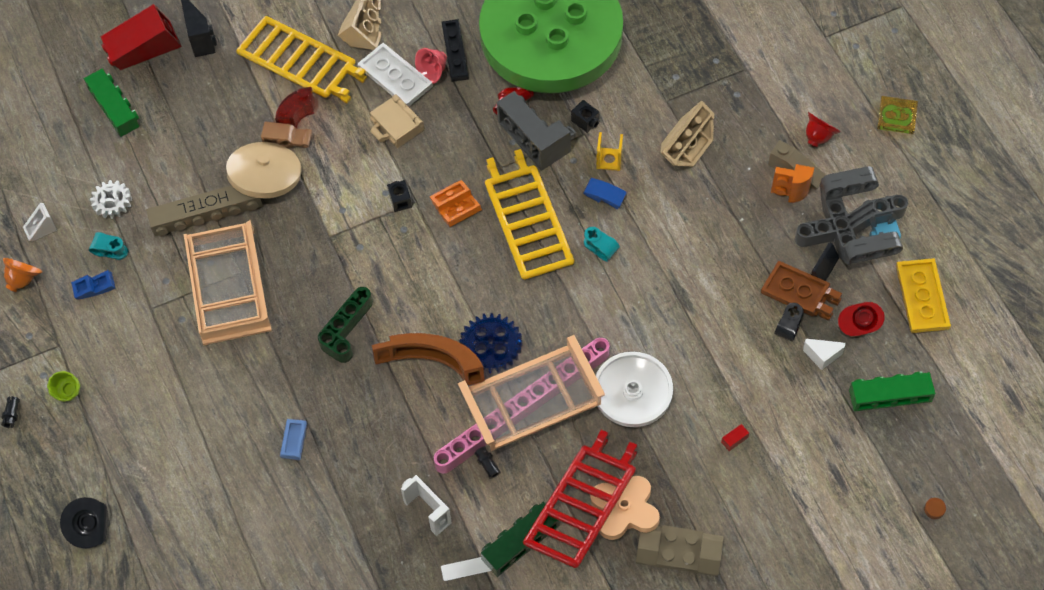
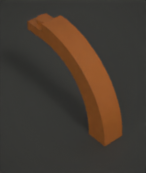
M406 333L389 336L390 341L372 345L375 365L407 358L429 359L454 369L463 381H466L467 385L485 382L483 365L476 354L465 345L447 337L425 333Z

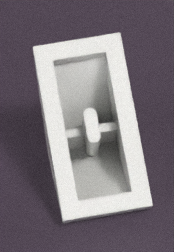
M40 203L23 226L29 241H35L57 231L44 203Z
M805 339L803 351L823 370L842 356L845 343Z

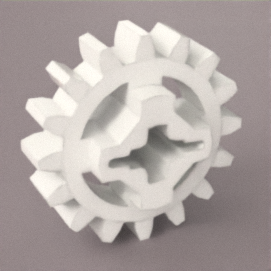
M109 180L108 184L102 182V187L96 186L97 192L91 193L93 196L90 198L91 206L97 215L102 214L103 218L110 215L111 219H113L115 214L120 217V212L126 213L125 207L131 206L129 201H132L129 188H126L124 183L120 185L119 181H116L115 184L111 180Z

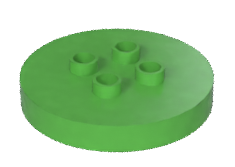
M485 0L479 19L481 46L488 63L508 82L535 92H567L592 83L612 66L622 44L623 13L618 0Z

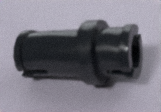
M14 396L7 397L5 412L1 416L3 419L1 425L3 427H14V423L18 418L19 398Z
M485 446L476 450L474 454L478 458L477 462L483 466L489 479L499 475L500 470L494 463L491 452H488Z

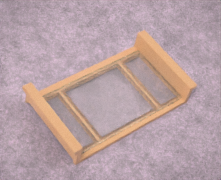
M251 220L239 225L190 235L184 234L198 330L203 346L272 331L267 314L253 235L254 228Z
M575 335L567 338V346L488 378L485 382L469 387L466 381L458 383L487 446H490L491 451L601 405V397L605 396Z

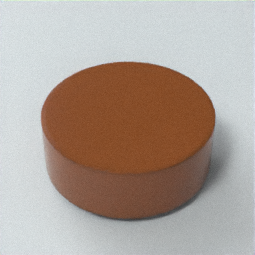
M930 498L924 506L925 514L931 519L943 517L946 512L944 501L939 498Z

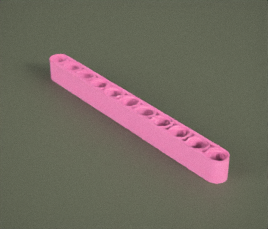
M597 338L582 348L585 357L590 360L589 364L592 370L609 357L610 346L605 338ZM598 348H603V349H605V350H604V351H597L596 349H598ZM571 357L555 367L566 388L581 378ZM567 370H573L574 372H573V373H567V372H565V371H567ZM548 372L504 403L508 414L512 415L510 418L514 425L561 393L557 384L553 385L550 383L555 381L551 372ZM536 392H542V393H543V394L540 395V396L535 395ZM520 403H527V404H528V405L525 406V407L519 406ZM498 408L483 418L487 427L490 425L496 426L495 429H489L494 440L509 430ZM477 424L470 427L434 454L435 468L439 473L445 474L450 472L474 455L476 450L486 446ZM474 436L480 437L477 441L471 440ZM457 448L464 449L462 452L455 451ZM442 459L448 460V462L445 464L439 463V461Z

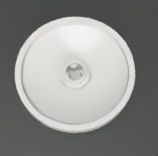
M640 352L617 354L605 361L596 373V378L605 393V396L601 397V405H598V408L605 417L616 424L626 427L646 426L661 418L670 406L673 395L671 376L659 360L648 354Z

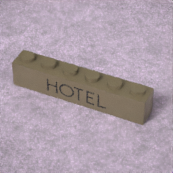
M231 185L146 209L155 237L163 236L173 231H181L187 227L199 226L205 222L220 220L230 215H238L248 210H256L259 207H263L261 198L244 195Z

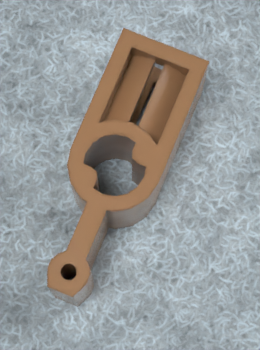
M264 122L261 139L262 142L276 143L286 148H292L293 146L309 148L312 130L297 129L290 124Z

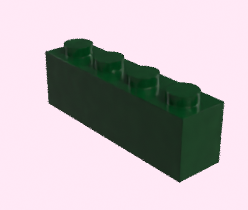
M544 501L539 505H534L524 518L519 517L513 523V527L508 531L503 530L498 535L497 540L493 543L489 542L482 548L481 560L496 577H499L531 550V548L523 544V540L546 505ZM548 516L544 525L557 529L560 526V521ZM538 532L534 541L540 543L548 535Z

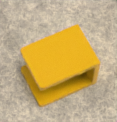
M599 132L596 169L620 171L623 134H620L619 149L602 148V132ZM607 155H611L615 160L612 163H607L604 158Z

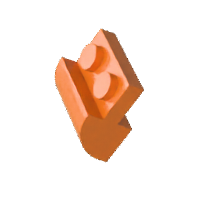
M796 164L795 170L776 167L771 193L789 196V203L803 200L809 193L814 167Z

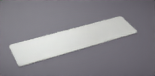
M481 557L441 566L444 581L491 571L481 560Z

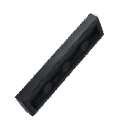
M459 19L442 21L451 82L469 80Z

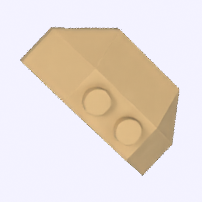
M700 101L687 112L661 143V154L673 166L693 167L713 141L714 113L703 101Z

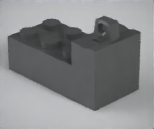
M515 91L497 101L498 123L541 171L571 152V140L576 137V132L571 126L564 127L563 123L558 120L548 127L547 123L544 120H540L536 111L532 107L529 108L525 99Z

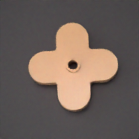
M633 476L599 532L604 538L609 540L619 539L625 534L627 529L631 528L647 533L658 527L660 521L659 512L654 506L646 503L651 495V485L646 478L641 476ZM608 483L594 486L611 495L616 489L615 486ZM590 495L593 507L603 511L607 502Z

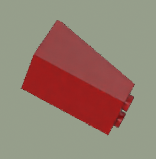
M154 4L100 36L103 42L101 46L108 53L107 60L111 66H116L120 71L182 47L171 21Z

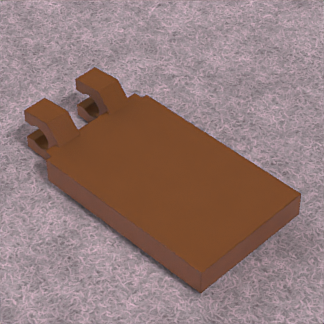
M781 261L777 262L761 289V294L786 305L798 303L802 306L804 313L810 316L819 315L821 318L829 321L833 315V308L824 304V302L827 300L829 303L838 306L842 293L830 288L829 282Z

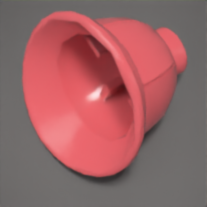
M422 48L418 50L415 56L416 70L435 84L439 81L445 69L447 56L442 51Z

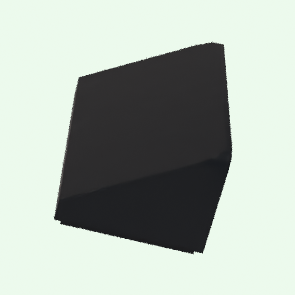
M828 243L811 275L824 281L827 280L839 260V254L833 243Z

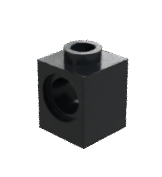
M582 100L571 110V121L588 133L591 129H595L598 126L600 112L585 100Z
M405 180L394 181L387 185L394 212L412 208Z

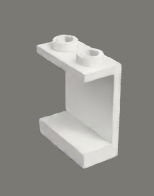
M417 475L403 483L401 492L406 505L420 496L434 510L428 518L431 531L438 536L452 523L449 508Z

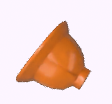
M3 258L5 265L4 278L7 282L6 288L13 292H16L19 288H24L32 281L34 276L42 273L41 269L10 258Z

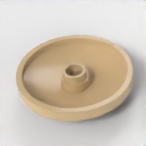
M270 142L251 143L240 147L231 154L226 165L227 179L233 188L244 195L254 198H274L288 193L298 184L301 177V164L294 152L282 145Z

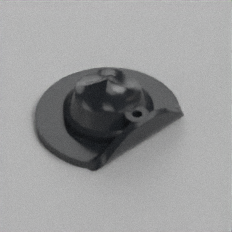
M82 497L70 502L64 508L60 518V528L64 538L73 546L83 549L93 548L104 543L108 528L107 506L99 500L90 497Z

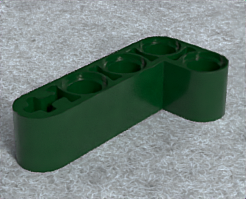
M358 287L318 334L321 350L341 363L349 362L353 356L351 345L345 338L373 304L371 292L367 287ZM327 339H331L328 343L324 342ZM342 349H346V350H347V351H345V352H343V353H340V352H339V351L342 350Z

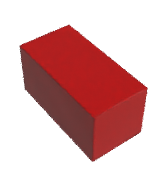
M740 424L722 437L721 443L728 451H731L749 437V432Z

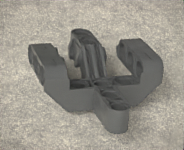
M868 166L828 174L820 182L822 209L825 219L800 224L797 227L795 242L798 246L807 247L834 241L839 258L848 265L898 254L903 250V246L897 232H879L878 235L861 236L859 239H856L855 235L870 225L876 227L877 224L885 222L892 224L896 219L902 218L908 206V199L903 195H893L866 200L863 202V205L847 214L842 197L876 189L879 184L874 169Z

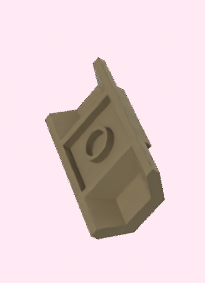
M658 526L651 532H640L636 563L718 576L723 536L678 527Z

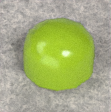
M60 371L54 373L49 378L47 388L50 396L61 402H69L74 400L79 394L80 383L78 378L72 373Z

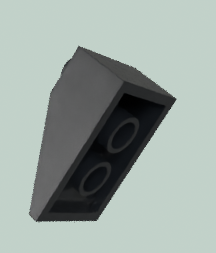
M181 0L187 34L194 56L200 57L216 53L214 46H217V41L212 24L208 25L206 17L189 0Z

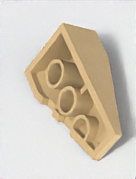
M356 0L338 33V36L350 47L375 50L378 47L381 39V32L379 31V25L381 24V19L379 18L381 0Z

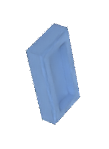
M287 419L280 452L281 458L301 460L307 421Z

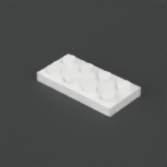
M384 43L358 63V68L365 69L366 75L392 96L397 94L408 107L433 87V83Z

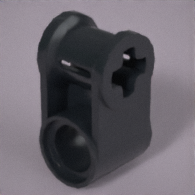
M798 303L787 305L774 334L793 342L804 314L801 305ZM795 306L798 307L799 315L791 317L790 309H794Z

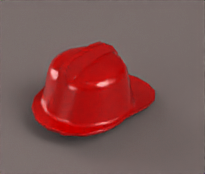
M863 302L844 308L839 314L838 325L844 334L859 336L879 330L884 323L885 316L883 309L878 304Z

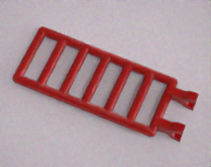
M600 430L591 448L585 445L581 447L524 538L523 544L566 565L578 568L636 471V468L630 465V462L637 454V451H635L637 444L629 442L620 460L601 452L608 443V439H606L608 432ZM587 454L626 472L622 479H618L581 462ZM576 470H580L617 487L611 495L572 477ZM567 485H570L606 501L607 504L602 511L564 494L563 491ZM559 500L598 517L594 526H591L553 508ZM550 516L589 534L585 541L582 542L544 525V522ZM538 532H541L577 548L579 551L574 558H571L534 541V538Z

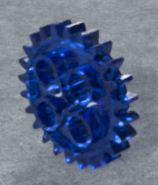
M484 313L483 319L476 316L475 323L470 320V327L464 326L465 332H461L462 339L459 340V343L465 345L476 354L484 370L488 368V372L491 373L492 369L495 368L498 373L499 367L506 370L507 363L512 366V359L518 360V354L521 353V346H523L522 334L518 333L519 327H514V321L508 323V317L502 320L501 314L494 318L493 313H491L490 317L487 318ZM481 332L486 333V334L483 335V336L477 335L478 333H481ZM505 333L503 336H498L497 334ZM478 350L485 351L484 353H477ZM498 350H503V351H505L504 353H501V354L496 353V351H498Z

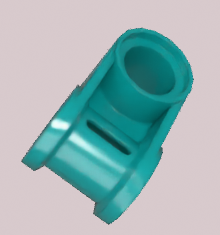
M588 227L584 232V246L603 261H608L620 248L619 243L614 238L606 235L597 227Z
M101 232L95 233L89 247V251L99 257L122 260L128 255V249L120 237Z

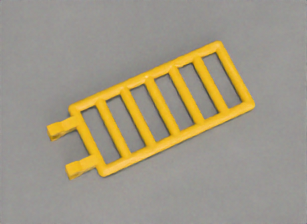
M268 16L263 17L236 50L238 55L324 98L333 94L345 103L351 100V96L348 95L350 91L337 86L345 75L349 74L362 83L367 79V76L364 75L366 73L365 69L353 66L355 59ZM267 24L275 27L253 54L246 51L247 47ZM281 31L289 34L267 61L260 58ZM295 38L303 41L282 68L274 65ZM309 45L317 48L296 75L288 72ZM324 52L331 55V58L311 82L302 79ZM338 59L346 62L325 90L317 86Z
M519 149L514 151V159L519 170L499 175L493 157L486 159L487 169L491 178L485 180V186L520 276L526 280L573 265L575 260L537 167L535 165L528 167L523 152ZM532 173L535 182L496 193L493 185ZM538 188L541 197L502 209L499 200ZM544 204L546 208V213L508 224L505 215ZM548 219L551 220L553 228L514 240L511 231ZM557 235L558 244L520 255L518 246ZM563 250L566 259L526 271L523 262Z

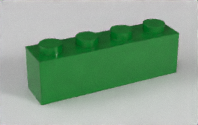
M102 68L83 78L88 90L120 137L139 128L137 122L139 119L138 114L135 110L131 111L128 99L126 97L122 98L121 95L123 93L118 85L114 86V80L110 73L106 74Z
M921 371L915 372L912 375L897 374L887 378L879 376L871 380L857 379L851 383L849 388L854 412L928 403L933 401L936 394L930 372L923 373Z

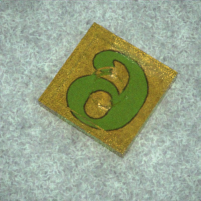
M881 96L877 129L914 134L918 101Z

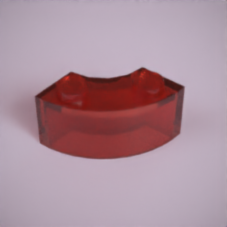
M312 87L301 88L289 94L278 106L275 115L276 123L290 124L297 128L301 119L307 115L314 114L315 99Z

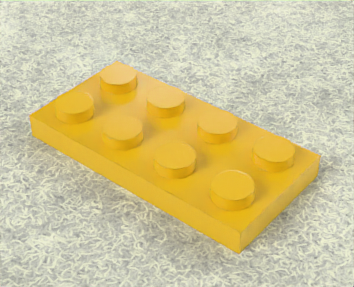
M935 258L897 262L896 269L911 333L949 330L951 324Z

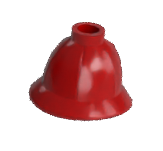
M808 112L809 122L806 128V136L809 139L808 144L818 147L819 144L828 142L834 134L841 132Z

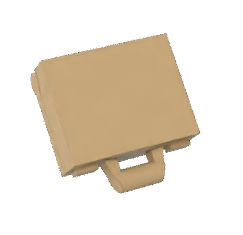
M397 94L370 112V120L375 124L371 129V133L379 142L389 139L397 149L425 130L424 122Z

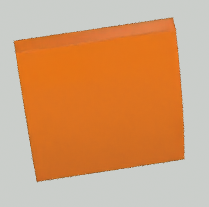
M462 180L430 196L435 208L449 227L482 210L481 205L471 195L470 189Z

